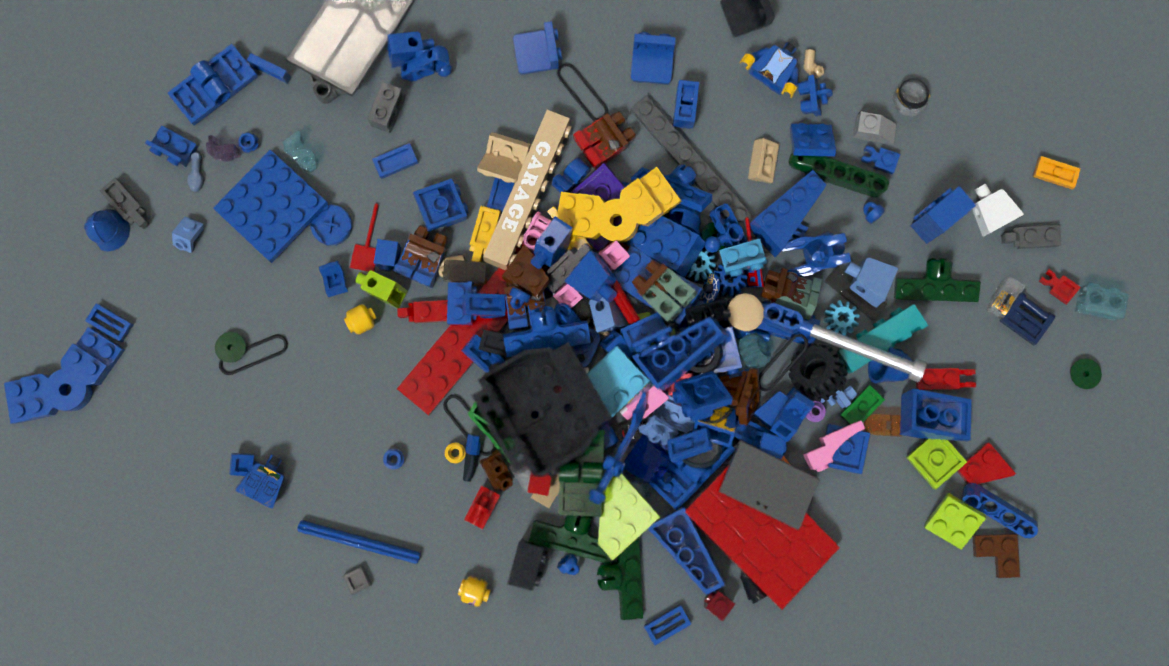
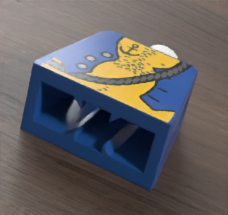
M727 406L714 409L711 417L695 421L692 432L707 428L710 432L711 442L731 447L736 431V410Z

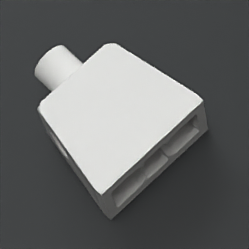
M986 184L975 189L980 201L975 203L976 206L972 211L983 237L1024 215L1003 189L993 194Z

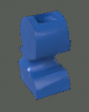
M578 157L566 167L563 176L558 174L553 177L551 185L560 193H570L572 188L579 184V181L589 173L591 168Z

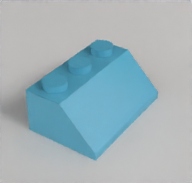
M617 345L587 373L612 417L650 382L643 370Z

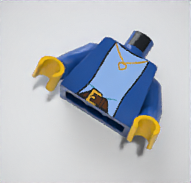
M787 42L782 49L773 45L771 48L765 47L743 56L740 64L744 62L748 65L746 69H750L749 74L777 94L781 95L784 92H788L791 95L790 98L793 97L797 89L799 71L795 66L797 60L792 57L796 51V47L793 44Z

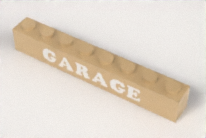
M550 110L546 111L518 175L517 182L514 184L484 253V262L506 270L516 257L517 247L521 248L524 242L523 233L525 228L528 229L533 219L531 214L533 210L537 211L540 205L541 191L545 192L549 181L546 179L549 173L553 174L555 170V158L557 155L560 156L563 151L564 144L562 142L564 137L568 138L572 129L570 118Z

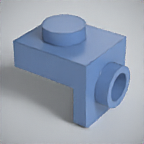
M185 216L172 231L173 245L179 250L191 253L194 250L193 242L204 230V225Z

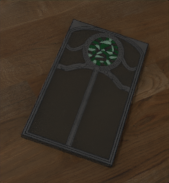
M326 0L287 58V62L353 96L386 45L387 35L393 34L414 0Z

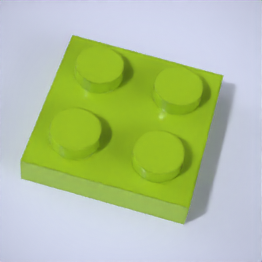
M926 439L906 456L907 460L933 489L941 486L967 463L948 440Z
M947 493L924 524V528L962 550L984 522L986 515Z

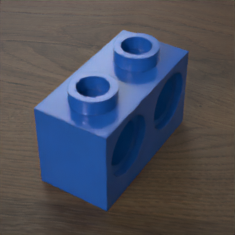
M679 80L673 118L674 127L693 129L699 82Z

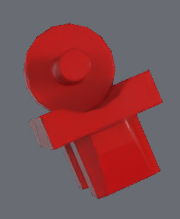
M481 485L464 520L483 530L500 494Z

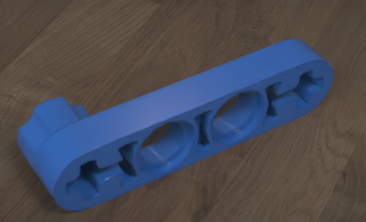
M969 483L964 486L963 502L1024 538H1033L1037 535L1038 523L1034 518L978 484ZM992 501L997 504V507L989 509L985 506V503ZM1005 513H1013L1016 517L1012 520H1007L1003 515ZM1029 525L1032 526V529H1031V528L1024 529V526H1025V527H1028Z

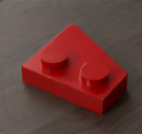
M989 442L985 443L966 460L967 463L957 471L967 484H981L1011 477L1016 474Z

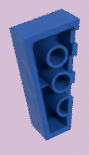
M814 170L808 173L750 223L751 232L761 240V243L774 257L783 250L827 186Z
M709 317L632 357L657 390L665 391L727 339L729 335L716 319Z

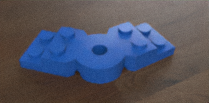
M88 327L77 344L72 343L61 359L62 369L51 375L37 374L4 383L10 424L54 416L59 410L77 411L82 409L91 400L93 393L91 386L103 383L125 350L93 328ZM70 385L71 393L67 395L66 389Z

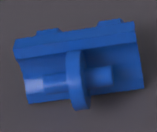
M809 75L808 80L798 83L800 95L810 94V100L800 101L801 112L803 114L813 113L815 116H820V99L823 105L828 104L827 98L833 95V90L826 89V83H821L820 90H818L817 79H815L814 75Z

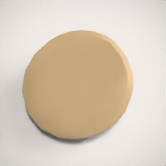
M739 294L727 301V309H729L731 314L728 320L735 328L741 331H751L762 323L764 308L755 296Z

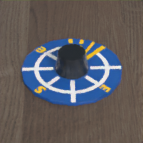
M710 274L704 282V293L702 296L705 303L715 301L718 296L720 280L716 274Z

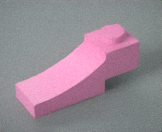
M862 421L854 422L820 437L819 440L822 446L803 454L809 469H816L817 472L829 468L828 463L833 462L832 456L835 451L852 435L865 429Z

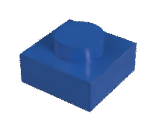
M231 453L229 474L245 476L253 466L254 455Z

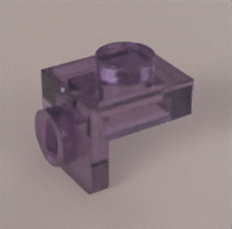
M213 135L208 136L209 142L206 143V149L208 154L215 160L228 162L240 157V149L234 144L219 146L218 140Z

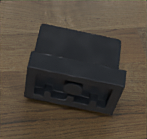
M769 0L720 1L733 37L769 26L775 17Z

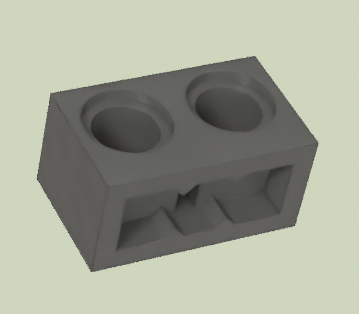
M382 82L367 118L371 126L391 133L405 98L401 88Z

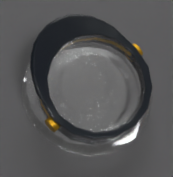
M905 80L894 91L893 103L895 108L906 116L921 114L928 105V99L930 98L929 89L921 80Z

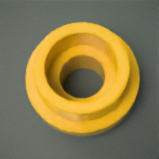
M451 443L445 449V457L451 463H460L466 456L465 448L460 443ZM454 449L459 450V455L457 457H454L452 455V451Z

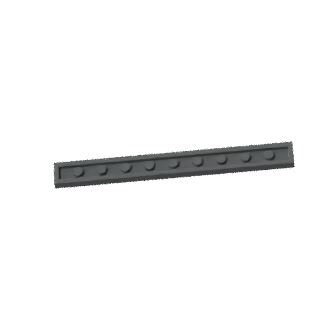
M645 96L631 108V112L678 165L685 164L686 167L690 166L695 171V184L700 190L712 194V203L716 208L725 203L731 207L748 240L745 218L748 217L751 223L755 219L753 215L651 100ZM727 210L720 212L725 218L729 217ZM751 232L752 241L758 239V238ZM762 244L763 251L767 260L772 256V254Z

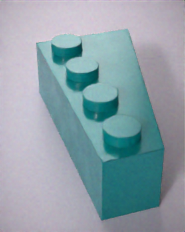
M915 304L904 310L899 307L890 313L892 317L885 321L882 318L872 324L874 326L872 330L868 332L864 329L855 336L857 341L888 351L889 347L893 348L895 344L911 337L914 332L924 329L928 324ZM838 347L840 350L836 352L845 363V369L848 374L872 361Z

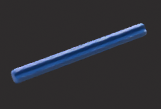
M300 521L297 531L415 564L420 559V553L417 551L307 521Z

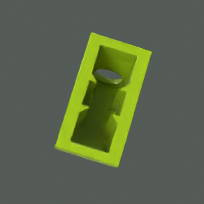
M371 270L368 274L359 272L355 280L356 283L361 285L360 289L395 308H400L408 293L397 282Z

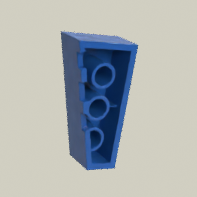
M683 506L677 511L658 519L648 530L653 533L661 545L667 549L676 562L681 565L691 579L707 595L724 586L725 580L694 521L685 513L687 510L686 506Z

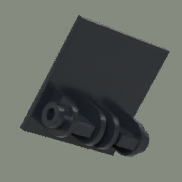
M726 298L685 308L687 328L709 317L716 319L723 328L729 327L728 318L731 317L729 309H727Z

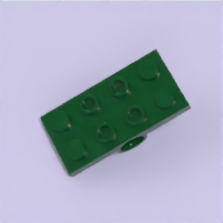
M599 430L600 433L585 454L560 467L558 515L602 516V502L598 505L589 500V492L591 489L596 490L603 478L605 430Z

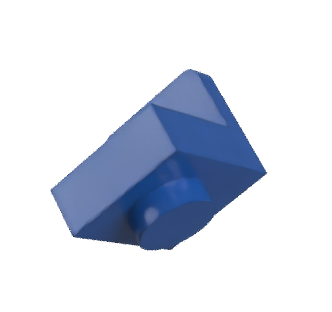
M339 261L319 266L328 297L348 292L345 273Z

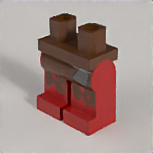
M620 111L612 115L607 113L585 129L573 134L575 142L595 171L603 163L609 162L622 151L628 149V144L636 138L634 131L630 127L623 132L619 130L618 126L625 122Z

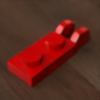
M959 368L925 369L920 381L916 382V389L958 390L960 388H975V382L960 383L959 375L972 376L976 374V370H959Z

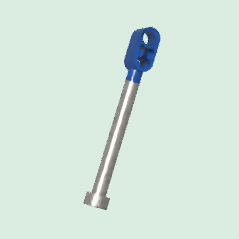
M776 303L768 304L764 309L763 321L770 327L788 334L801 332L909 374L908 379L916 382L920 381L927 362L917 358L912 362L803 320L799 312ZM769 311H775L778 313L779 317L776 319H770L767 316V313ZM785 315V319L783 323H781L782 316ZM792 319L796 320L794 326H790Z

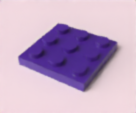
M603 163L571 193L600 196L607 202L612 199H620L621 190L625 186L609 166ZM621 216L615 217L613 221L614 226H619L622 223ZM602 235L597 239L587 238L597 251L610 242Z

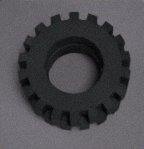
M813 343L811 347H807L803 355L789 369L790 373L788 374L792 384L802 395L810 400L814 399L821 402L822 398L825 401L829 400V396L835 397L837 395L836 392L843 389L841 385L846 384L847 379L844 376H847L848 372L845 369V363L835 350L822 343H819L818 346L816 343ZM826 365V369L820 377L810 379L812 372L817 367Z

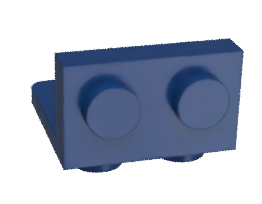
M552 21L544 22V30L514 35L513 41L520 74L559 69L558 60H562L560 47L556 48L555 41L559 40L557 28H553Z
M648 32L635 34L631 80L634 82L669 84L672 76L676 37H671L669 34L656 36Z
M657 312L620 329L630 352L636 351L641 353L647 350L650 344L655 342L657 345L670 337L672 328L671 326L666 327L661 315Z

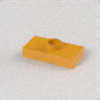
M1040 156L1033 177L1072 190L1076 186L1081 169Z

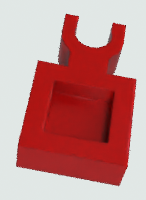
M1050 269L1045 274L1051 279L1046 280L1042 277L1039 280L1043 285L1052 287L1049 293L1066 305L1081 288L1064 275L1058 279L1056 274Z

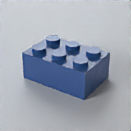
M960 186L955 190L949 188L913 218L915 222L910 226L928 244L948 230L972 210L976 204Z
M662 216L649 226L639 225L637 233L627 244L657 262L665 264L669 269L685 278L706 242L698 234Z

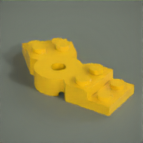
M655 167L641 179L637 178L621 190L620 199H612L605 202L600 196L561 192L557 218L573 227L571 236L597 239L602 235L609 241L614 242L617 240L618 243H623L635 236L639 225H651L682 201L659 168ZM621 216L622 223L619 226H614V218Z

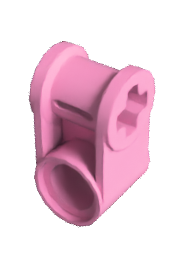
M539 211L534 215L523 237L524 245L529 248L531 253H534L535 245H530L528 240L531 238L538 240L551 223V220L542 216Z

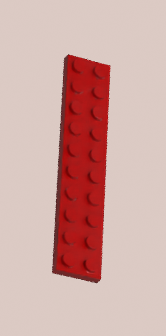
M531 238L528 240V243L535 245L537 239ZM517 247L515 254H518L521 250L520 247ZM544 264L541 268L546 272L550 267ZM498 268L479 290L478 294L505 295L506 281L503 280L502 275L506 270ZM506 298L505 316L498 318H481L477 316V319L473 320V325H450L398 386L397 390L430 416L474 363L461 351L471 337L476 334L481 338L484 328L500 332L508 323Z

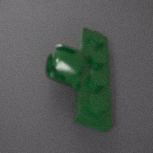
M931 258L927 261L924 278H895L894 298L903 300L979 302L981 282L978 280H953L951 277L953 263L943 258L939 260Z
M566 515L563 526L534 520L528 542L606 564L611 563L612 559L598 544L599 537L592 536L588 532L592 519L591 516H581V520L576 521V515Z
M638 537L617 556L615 564L600 565L597 570V575L608 577L607 579H597L599 588L605 591L618 590L621 620L643 618Z

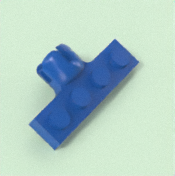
M685 164L678 165L669 175H664L682 202L679 204L702 212L712 202V194L692 187L696 182V173L690 166L686 167ZM642 167L631 177V183L637 178L641 179L651 170Z
M543 306L545 317L541 316L540 308L537 307L530 313L532 323L530 330L503 335L506 356H516L524 350L550 347L558 349L566 343H569L570 346L591 343L587 320L560 325L557 323L556 312L553 307Z

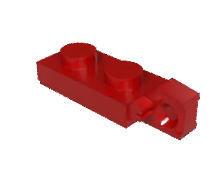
M448 300L408 303V308H397L398 317L409 318V322L414 323L447 322Z

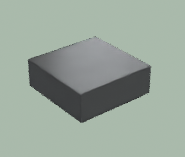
M363 566L343 576L351 595L372 585Z

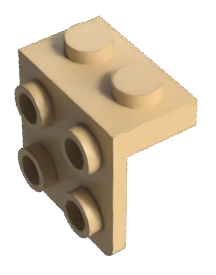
M491 132L486 154L479 163L477 171L485 176L502 179L504 182H517L518 175L529 152L530 144Z

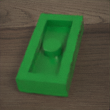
M868 385L840 416L849 425L857 421H862L863 423L885 399L871 385Z

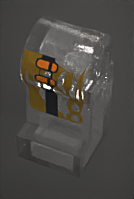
M1010 276L1002 279L986 310L1000 319L1004 318L1018 295L1024 290L1025 285Z

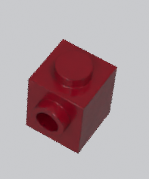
M718 590L707 594L704 598L705 603L703 606L721 621H724L735 606L733 601Z

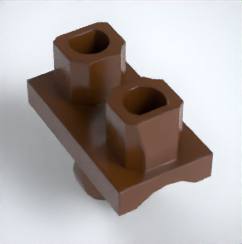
M495 450L489 457L479 461L493 490L496 492L500 489L505 491L513 485L511 474L498 450Z

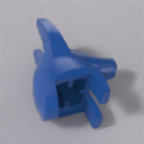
M827 231L817 236H802L788 242L782 251L803 249L806 262L801 266L788 269V272H794L798 276H806L822 269L837 268L840 264L851 262L850 253H844V242H847L845 233L834 235Z

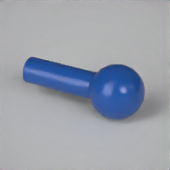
M733 326L735 338L737 339L746 336L769 342V333L757 330L741 331Z

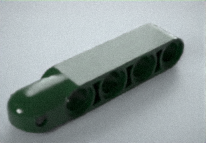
M792 153L788 160L791 168L807 174L814 170L824 182L870 197H880L889 187V181L883 175L825 156L801 157ZM814 164H821L823 171L816 170ZM834 170H840L843 177H837L834 174ZM854 176L860 177L862 184L856 183ZM873 183H879L882 189H875Z

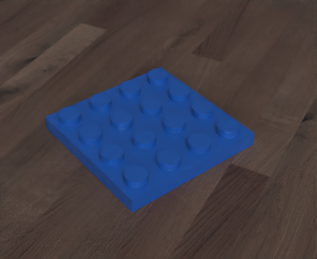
M269 150L213 209L272 263L329 203L275 153Z

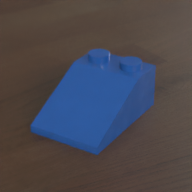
M913 388L901 396L900 435L923 439L970 441L972 399Z

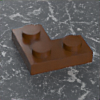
M1017 534L972 536L974 557H995L997 578L1020 577Z

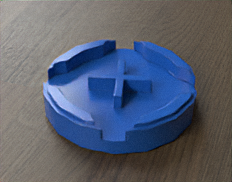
M327 205L311 222V231L320 243L328 246L338 245L350 236L352 220L342 207Z

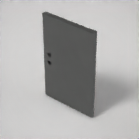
M740 440L719 492L799 530L820 479Z

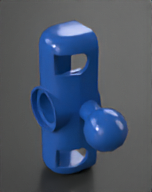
M436 45L429 50L416 51L415 57L404 62L401 66V78L409 81H417L434 73H438L441 77H447L452 72L449 52L442 45Z
M725 203L710 211L709 215L718 233L717 237L711 236L705 240V249L708 252H717L721 245L728 248L748 242L743 229L728 204ZM727 210L729 217L723 220L719 212Z

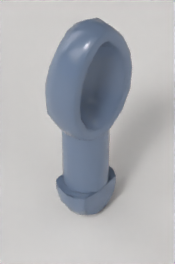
M194 152L191 155L192 168L187 181L189 188L193 192H198L203 185V176L200 173V160H202L200 153Z

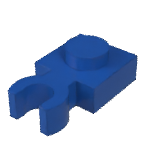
M871 146L864 148V151L870 153V157L862 156V162H874V169L891 175L895 172L900 157L899 153L880 148L876 152Z

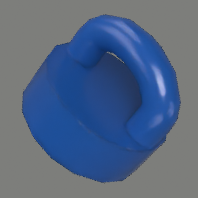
M867 202L863 208V212L866 215L865 219L872 224L883 215L885 209L880 204L877 206L874 202Z
M514 287L509 295L513 296L510 302L513 309L521 308L523 303H528L531 295Z
M574 554L566 555L557 564V568L562 574L576 575L580 571L577 565L578 559Z

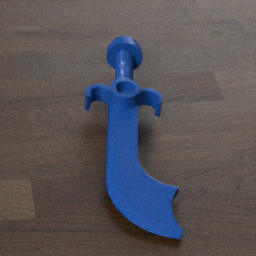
M646 391L642 393L639 403L632 411L633 417L630 428L614 458L608 455L604 461L603 468L606 469V472L597 489H591L589 492V500L598 505L605 501L606 497L603 494L612 477H619L623 472L625 464L620 462V459L643 418L647 402Z

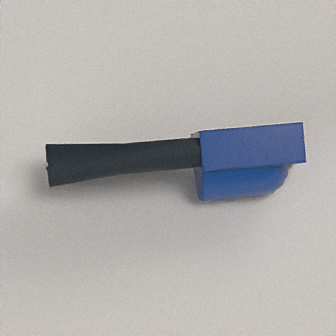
M468 434L465 450L467 454L464 463L463 481H471L475 455H480L481 440L475 434Z

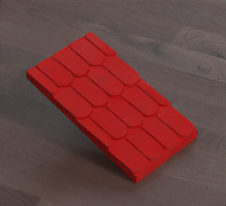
M728 466L693 502L685 513L783 610L840 547L807 513L800 529L797 530L719 492L729 468Z

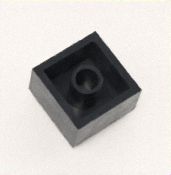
M523 539L519 541L508 585L533 591L535 586L539 587L543 573L539 572L540 565L544 566L548 551H544L545 546Z

